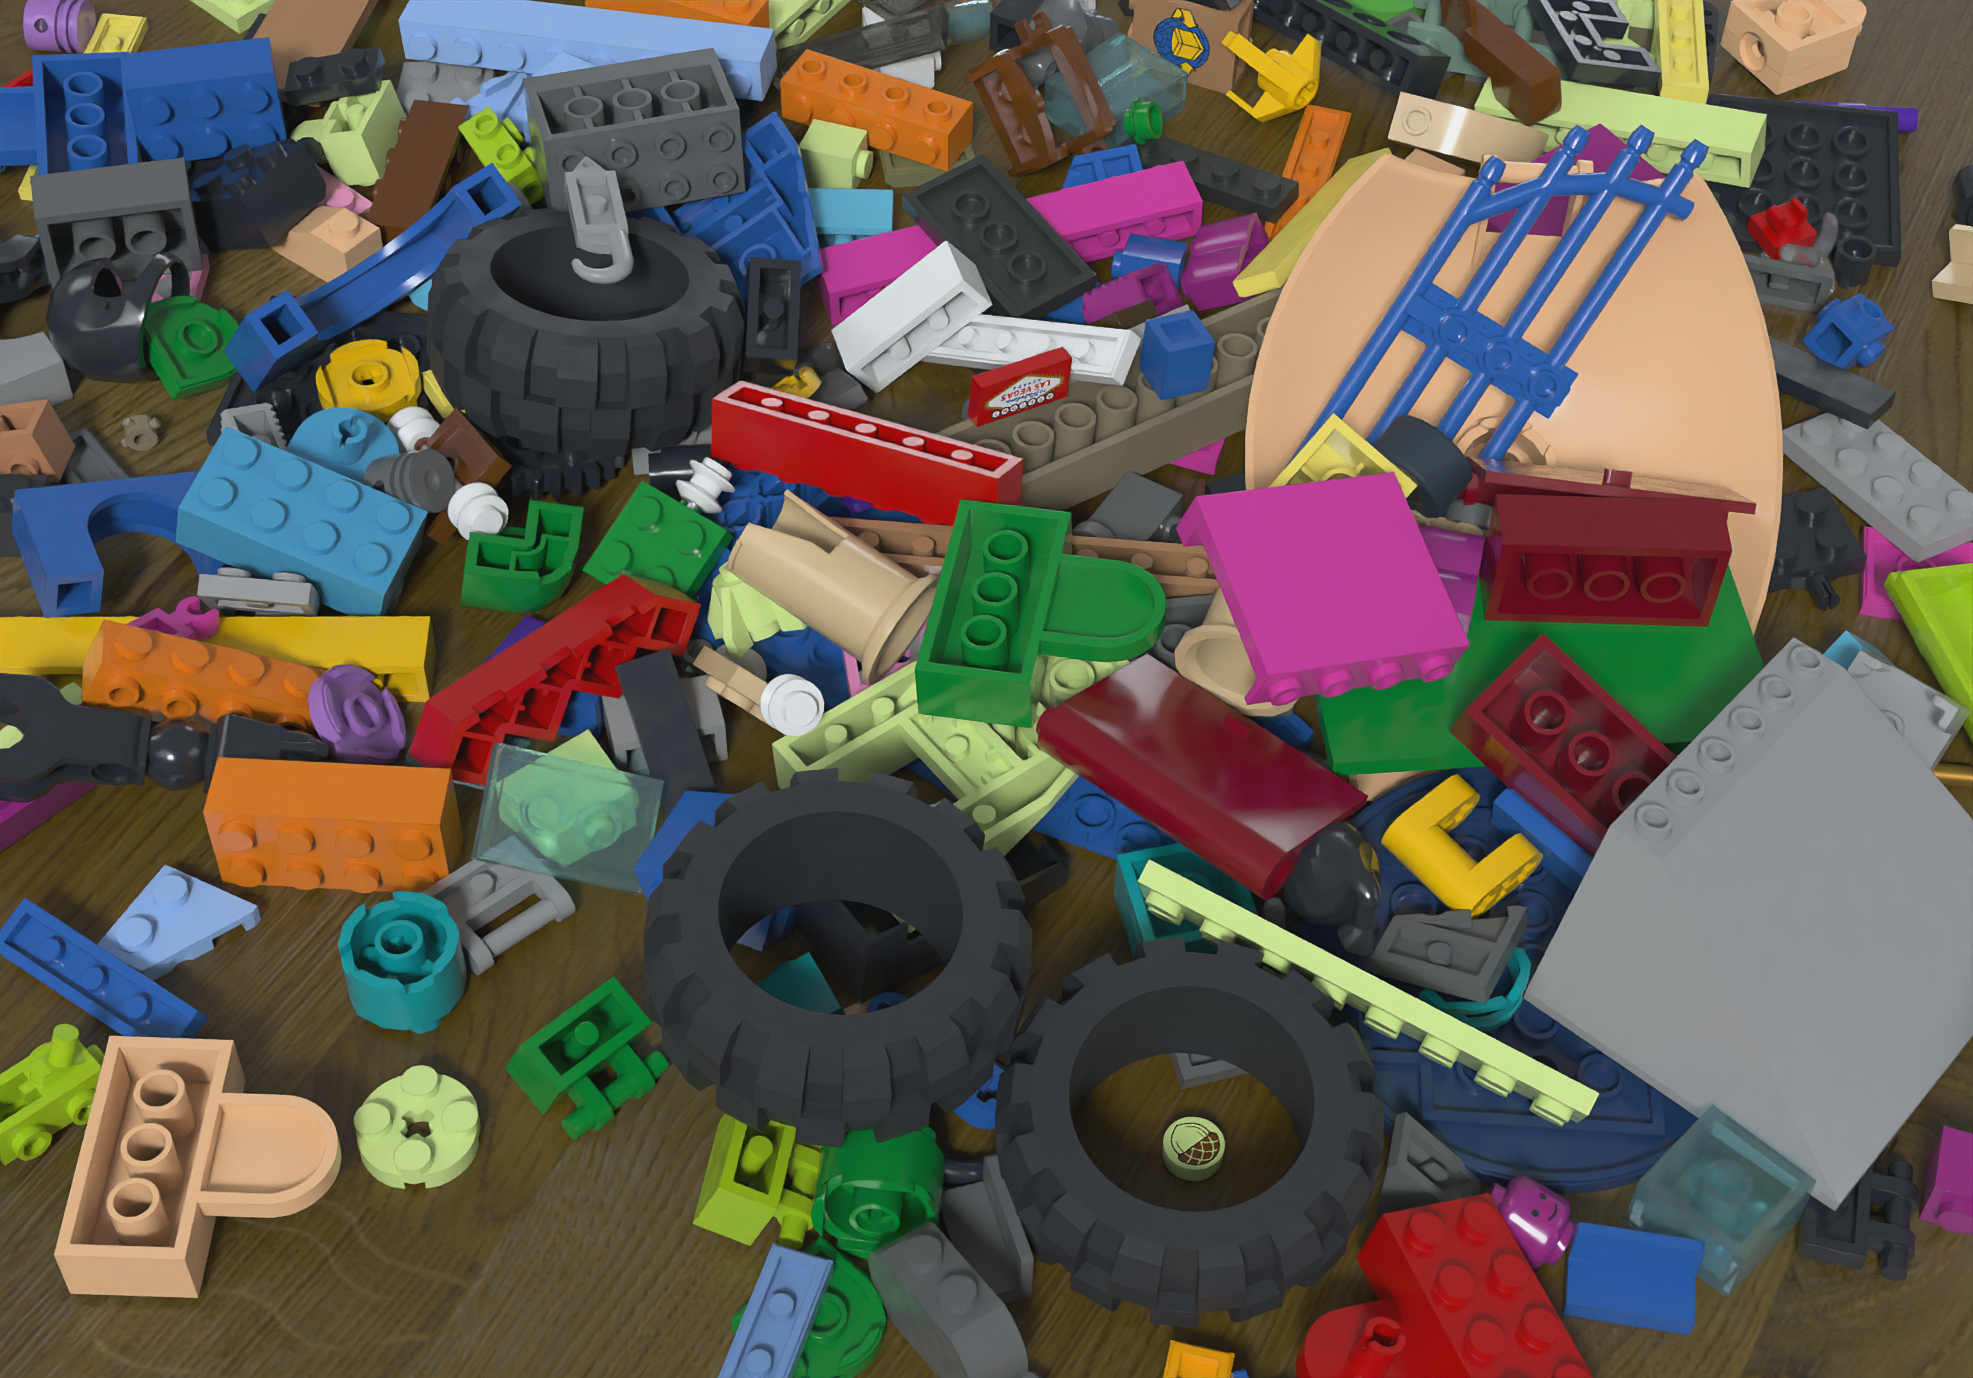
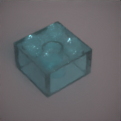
M1712 1105L1638 1181L1625 1221L1638 1231L1704 1241L1705 1256L1697 1276L1728 1299L1800 1220L1816 1180Z

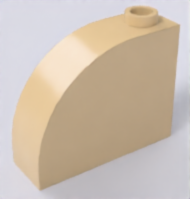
M1400 92L1388 135L1389 140L1401 147L1413 150L1417 148L1432 155L1479 167L1482 154L1497 155V158L1501 161L1531 162L1544 154L1549 135L1545 132L1529 126L1405 92Z

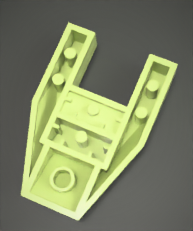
M1049 656L1032 728L918 714L914 670L917 661H914L824 713L818 725L809 733L801 736L786 735L772 743L778 787L780 789L790 787V780L795 772L838 768V781L870 783L873 771L890 775L915 759L920 758L957 797L958 801L953 803V805L973 819L984 832L983 851L997 847L1002 855L1005 856L1050 811L1079 777V775L1038 748L1036 725L1040 716L1049 706L1053 704L1060 705L1065 700L1130 664L1128 660L1096 662ZM892 914L899 921L900 924L906 922L898 916ZM907 923L909 926L908 933H911L912 931L916 930L912 925Z

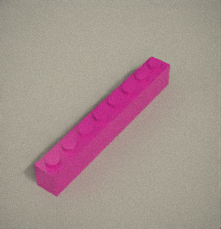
M1183 160L1121 176L1109 177L1105 180L1072 188H1064L1060 191L1026 199L1085 263L1114 256L1116 249L1124 250L1130 233L1174 241L1195 236L1201 226L1203 200ZM916 225L820 249L824 271L815 276V284L831 325H837L844 321L936 249V244Z

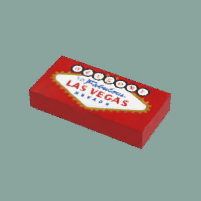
M1060 347L972 376L968 417L976 427L1067 397L1072 357L1064 347Z

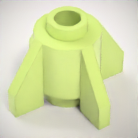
M728 561L719 568L720 574L712 583L708 623L715 639H724L731 659H740L754 645L753 642L766 639L777 633L780 629L783 632L801 630L807 627L805 623L730 573L727 568Z

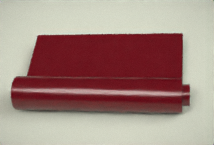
M1145 654L1065 700L1060 705L1053 704L1042 713L1036 725V733L1038 734L1037 745L1040 750L1264 900L1272 898L1283 887L1295 868L1301 850L1325 826L1337 820L1343 821L1363 807L1368 798V795L1149 654Z

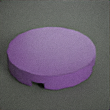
M351 664L335 665L312 682L308 695L310 718L321 740L328 745L332 754L345 764L388 766L399 757L398 751L405 747L407 736L404 717L393 695L387 689L380 692L371 683L375 677L370 672Z

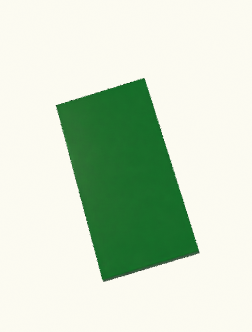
M1729 565L1727 566L1708 627L1485 621L1478 579L1467 634L1470 646L1454 664V670L1449 675L1434 682H1423L1421 678L1401 681L1383 690H1374L1372 686L1354 688L1332 698H1325L1322 694L1313 695L1330 771L1337 776L1486 767L1449 731L1463 712L1542 633L1555 643L1674 755H1680L1764 668Z

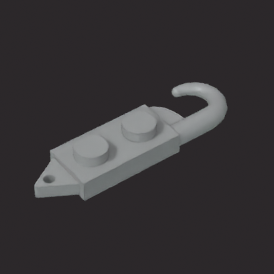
M585 156L573 172H565L564 189L576 247L592 253L611 254L613 265L603 269H594L583 265L579 259L572 260L571 265L574 272L586 281L597 284H612L624 280L632 272L634 260L628 238V224L615 170L606 171L589 157Z

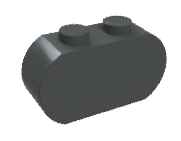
M926 1222L870 1253L868 1265L875 1288L882 1296V1305L884 1304L885 1311L892 1323L938 1378H1019L1027 1373L1028 1357L1020 1332L1007 1307L934 1223Z

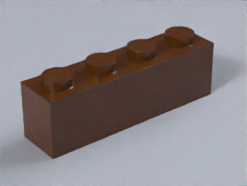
M414 100L407 118H401L395 148H389L387 152L384 176L382 179H377L374 185L372 206L370 210H365L362 214V218L380 228L383 247L421 219L446 196L452 187L459 184L472 149L458 128L471 118L469 105Z

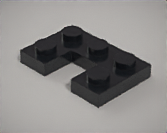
M1528 0L1527 7L1571 79L1582 84H1592L1593 82L1611 83L1623 89H1633L1635 86L1655 88L1661 72L1646 48L1604 43L1602 40L1604 37L1623 39L1629 26L1628 20L1615 0Z

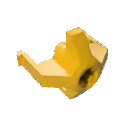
M1231 30L1221 42L1258 71V86L1264 91V94L1254 107L1231 90L1226 95L1260 122L1264 123L1298 111L1308 105L1314 98L1319 86L1322 43L1311 35L1307 34L1293 54L1287 50L1278 51L1275 48L1270 49L1265 54L1239 33L1237 35Z

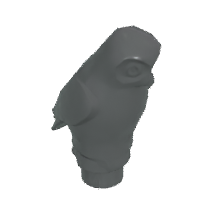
M1044 0L1034 13L1035 15L1040 11H1044L1052 28L1059 25L1071 26L1088 61L1096 60L1102 54L1112 52L1118 45L1119 29L1115 21L1109 17H1103L1096 9L1083 10L1078 0ZM1031 19L1029 27L1035 30V23ZM1048 45L1018 60L1032 86L1052 82L1055 73L1060 72Z

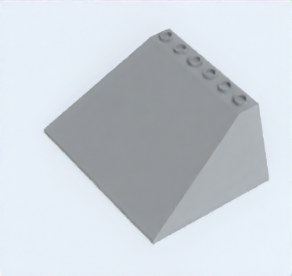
M1793 637L1610 825L1523 998L1820 1202L1836 1211L1973 1037V819L1847 670Z

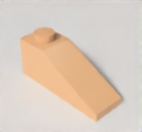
M315 206L269 248L328 283L383 248L380 228L347 208Z

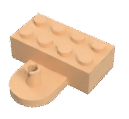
M109 1036L54 1253L70 1294L199 1298L216 1216L283 1217L311 1206L330 1189L338 1175L342 1158L339 1138L330 1116L317 1104L301 1097L243 1093L246 1080L234 1040Z

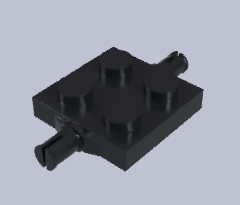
M1826 487L1788 496L1782 495L1776 554L1767 593L1784 589L1810 590L1820 610L1826 611L1827 605L1829 610H1831L1840 602V597L1835 592L1831 582L1839 577L1865 572L1867 556Z

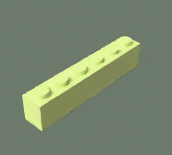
M1488 77L1474 105L1475 111L1524 125L1495 99L1491 78ZM1561 80V110L1530 126L1549 135L1544 151L1549 152L1563 144L1562 141L1568 132L1577 124L1585 130H1589L1601 123L1626 145V141L1632 132L1640 125H1643L1654 132L1655 135L1645 154L1643 153L1640 156L1659 172L1667 174L1675 163L1680 162V155L1694 139H1697L1708 146L1709 149L1706 158L1699 168L1694 169L1693 173L1699 174L1707 181L1750 188L1765 150L1767 114Z

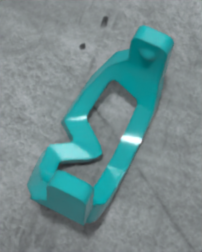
M1515 948L1507 963L1513 982V988L1507 997L1498 996L1488 999L1486 1004L1480 1002H1445L1434 990L1425 988L1420 992L1419 1000L1481 1032L1490 1031L1509 1022L1521 1006L1523 993L1529 981L1531 962L1525 953V949ZM1500 1010L1484 1017L1467 1018L1465 1015Z

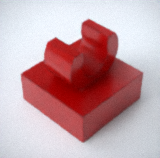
M1797 197L1792 198L1789 202L1779 206H1771L1768 210L1750 216L1747 226L1748 232L1772 260H1779L1814 246L1817 236L1815 229L1806 220L1808 210Z

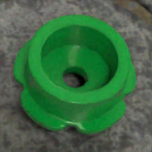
M1140 98L1134 99L1131 103V109H1127L1124 113V128L1127 135L1134 137L1137 144L1144 145L1146 140L1160 138L1163 131L1162 112L1155 101L1146 102Z

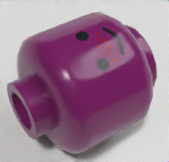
M1524 1175L1513 1178L1506 1188L1494 1183L1488 1193L1532 1270L1537 1269L1544 1262L1551 1266L1556 1264L1566 1249L1577 1224L1569 1219L1571 1213L1569 1201Z

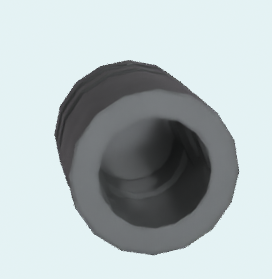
M422 449L377 458L366 468L363 478L364 485L383 492V483L385 494L428 511V514L445 510L455 492V477L450 463L444 455L433 449Z

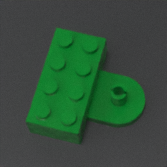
M961 499L914 669L918 714L1032 728L1049 656L1096 662H1119L1143 654L1159 640L1165 628L1166 598L1162 586L1152 574L1137 565L1118 560L1072 555L1071 512Z

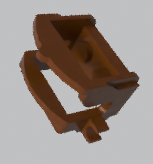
M1040 11L1032 16L1035 30L1029 27L1026 19L1015 24V29L1022 45L1002 52L968 70L970 75L963 78L966 85L973 82L1013 166V168L1007 171L1010 177L1017 175L1020 178L1067 157L1072 152L1074 156L1090 153L1091 151L1107 150L1108 147L1104 138L1111 135L1113 132L1112 128L1116 127L1113 114L1071 26L1065 27L1064 25L1052 28L1044 11ZM1047 45L1088 130L1060 145L1057 144L1045 113V101L1035 92L1018 61Z

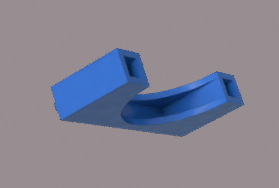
M491 163L452 187L446 196L421 219L347 272L321 287L295 298L286 290L246 315L223 352L255 393L432 279L444 255L456 239H467L473 227L496 217L510 220L522 203L495 165Z

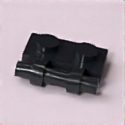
M1901 1161L1892 1162L1888 1165L1887 1176L1873 1173L1872 1164L1836 1211L1803 1190L1797 1256L1861 1270L1867 1257V1250L1875 1251L1882 1258L1881 1275L1884 1278L1892 1281L1905 1279L1907 1277L1908 1261L1912 1260L1915 1255L1916 1236L1910 1231L1911 1213L1917 1210L1919 1189L1913 1183L1912 1165ZM1870 1202L1879 1204L1885 1210L1884 1223L1869 1220Z

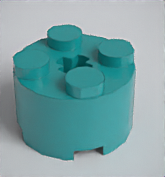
M398 891L393 892L394 900L378 903L368 910L365 903L357 907L343 924L338 947L350 1000L356 1014L382 1028L411 1030L415 1033L423 1034L437 1028L441 1024L442 1017L450 1013L462 998L468 977L457 924L449 916L446 905L425 893Z

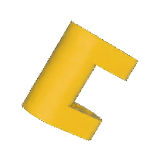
M1456 774L1446 779L1403 812L1386 830L1381 839V844L1451 911L1470 909L1471 920H1475L1524 882L1541 862L1543 853L1523 834L1518 833L1479 863L1448 835L1451 830L1457 827L1472 812L1480 799V794L1460 775Z

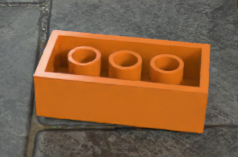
M218 757L203 810L223 883L236 884L243 887L267 885L294 887L301 890L325 888L352 890L359 893H370L373 891L421 893L458 869L464 842L451 769Z

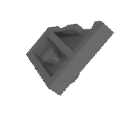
M1519 905L1507 906L1508 917L1471 920L1470 909L1446 911L1436 916H1429L1423 913L1394 916L1371 956L1372 973L1486 1004L1528 925L1527 907Z

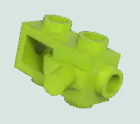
M488 106L458 127L484 167L493 163L507 183L516 184L520 188L530 205L539 201L544 196L533 162L532 149L530 146L523 151L518 145L524 139L509 117L500 122L497 115Z
M57 1025L53 1030L51 1042L40 1045L30 1056L0 1074V1160L5 1166L18 1157L23 1161H28L40 1156L49 1147L52 1135L68 1124L74 1122L76 1125H85L88 1123L105 1055L95 1044L85 1048L78 1040V1029L73 1025Z

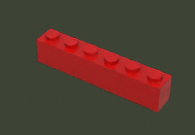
M741 380L712 398L711 457L730 462L737 469L758 470L775 475L780 481L785 483H803L821 488L830 496L852 497L869 502L872 507L879 510L901 511L918 516L920 521L927 524L954 526L961 499L1020 506L1024 458Z

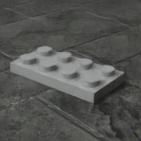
M1827 412L1782 430L1783 453L1826 487L1827 490L1916 563L1973 540V493L1960 485L1938 465L1931 462L1880 420H1877L1869 429H1865Z

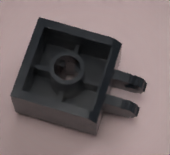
M303 137L297 140L298 142L294 141V139H284L280 142L268 143L262 147L250 148L248 144L240 145L223 157L225 163L219 169L198 178L192 184L194 190L191 192L198 232L209 251L271 247L326 197L327 185L315 165L319 164V160H322L321 143H318L313 137Z

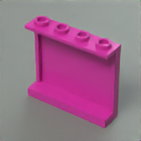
M1394 472L1196 496L1176 527L1183 547L1204 546L1257 677L1256 682L1244 697L1247 705L1271 702L1274 706L1289 704L1300 697L1322 694L1325 698H1332L1342 695L1351 689L1372 686L1374 690H1383L1401 681L1421 678L1423 682H1434L1449 675L1454 670V664L1470 646Z

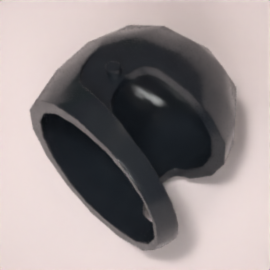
M169 252L157 254L140 274L132 290L126 294L123 293L118 271L110 258L102 257L85 261L63 274L50 293L46 321L51 343L62 359L66 369L93 381L134 384L156 380L159 376L143 352V335L148 309L157 284L167 268L171 272L172 280L170 298L184 295L190 296V279L184 262L175 254Z

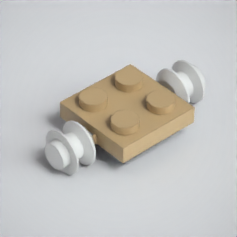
M725 644L715 651L704 645L693 665L708 675L703 683L704 685L784 735L801 736L807 734L818 725L823 716V696L813 683L794 674L780 675L766 683L767 670L765 662L752 649H749L740 659H731Z

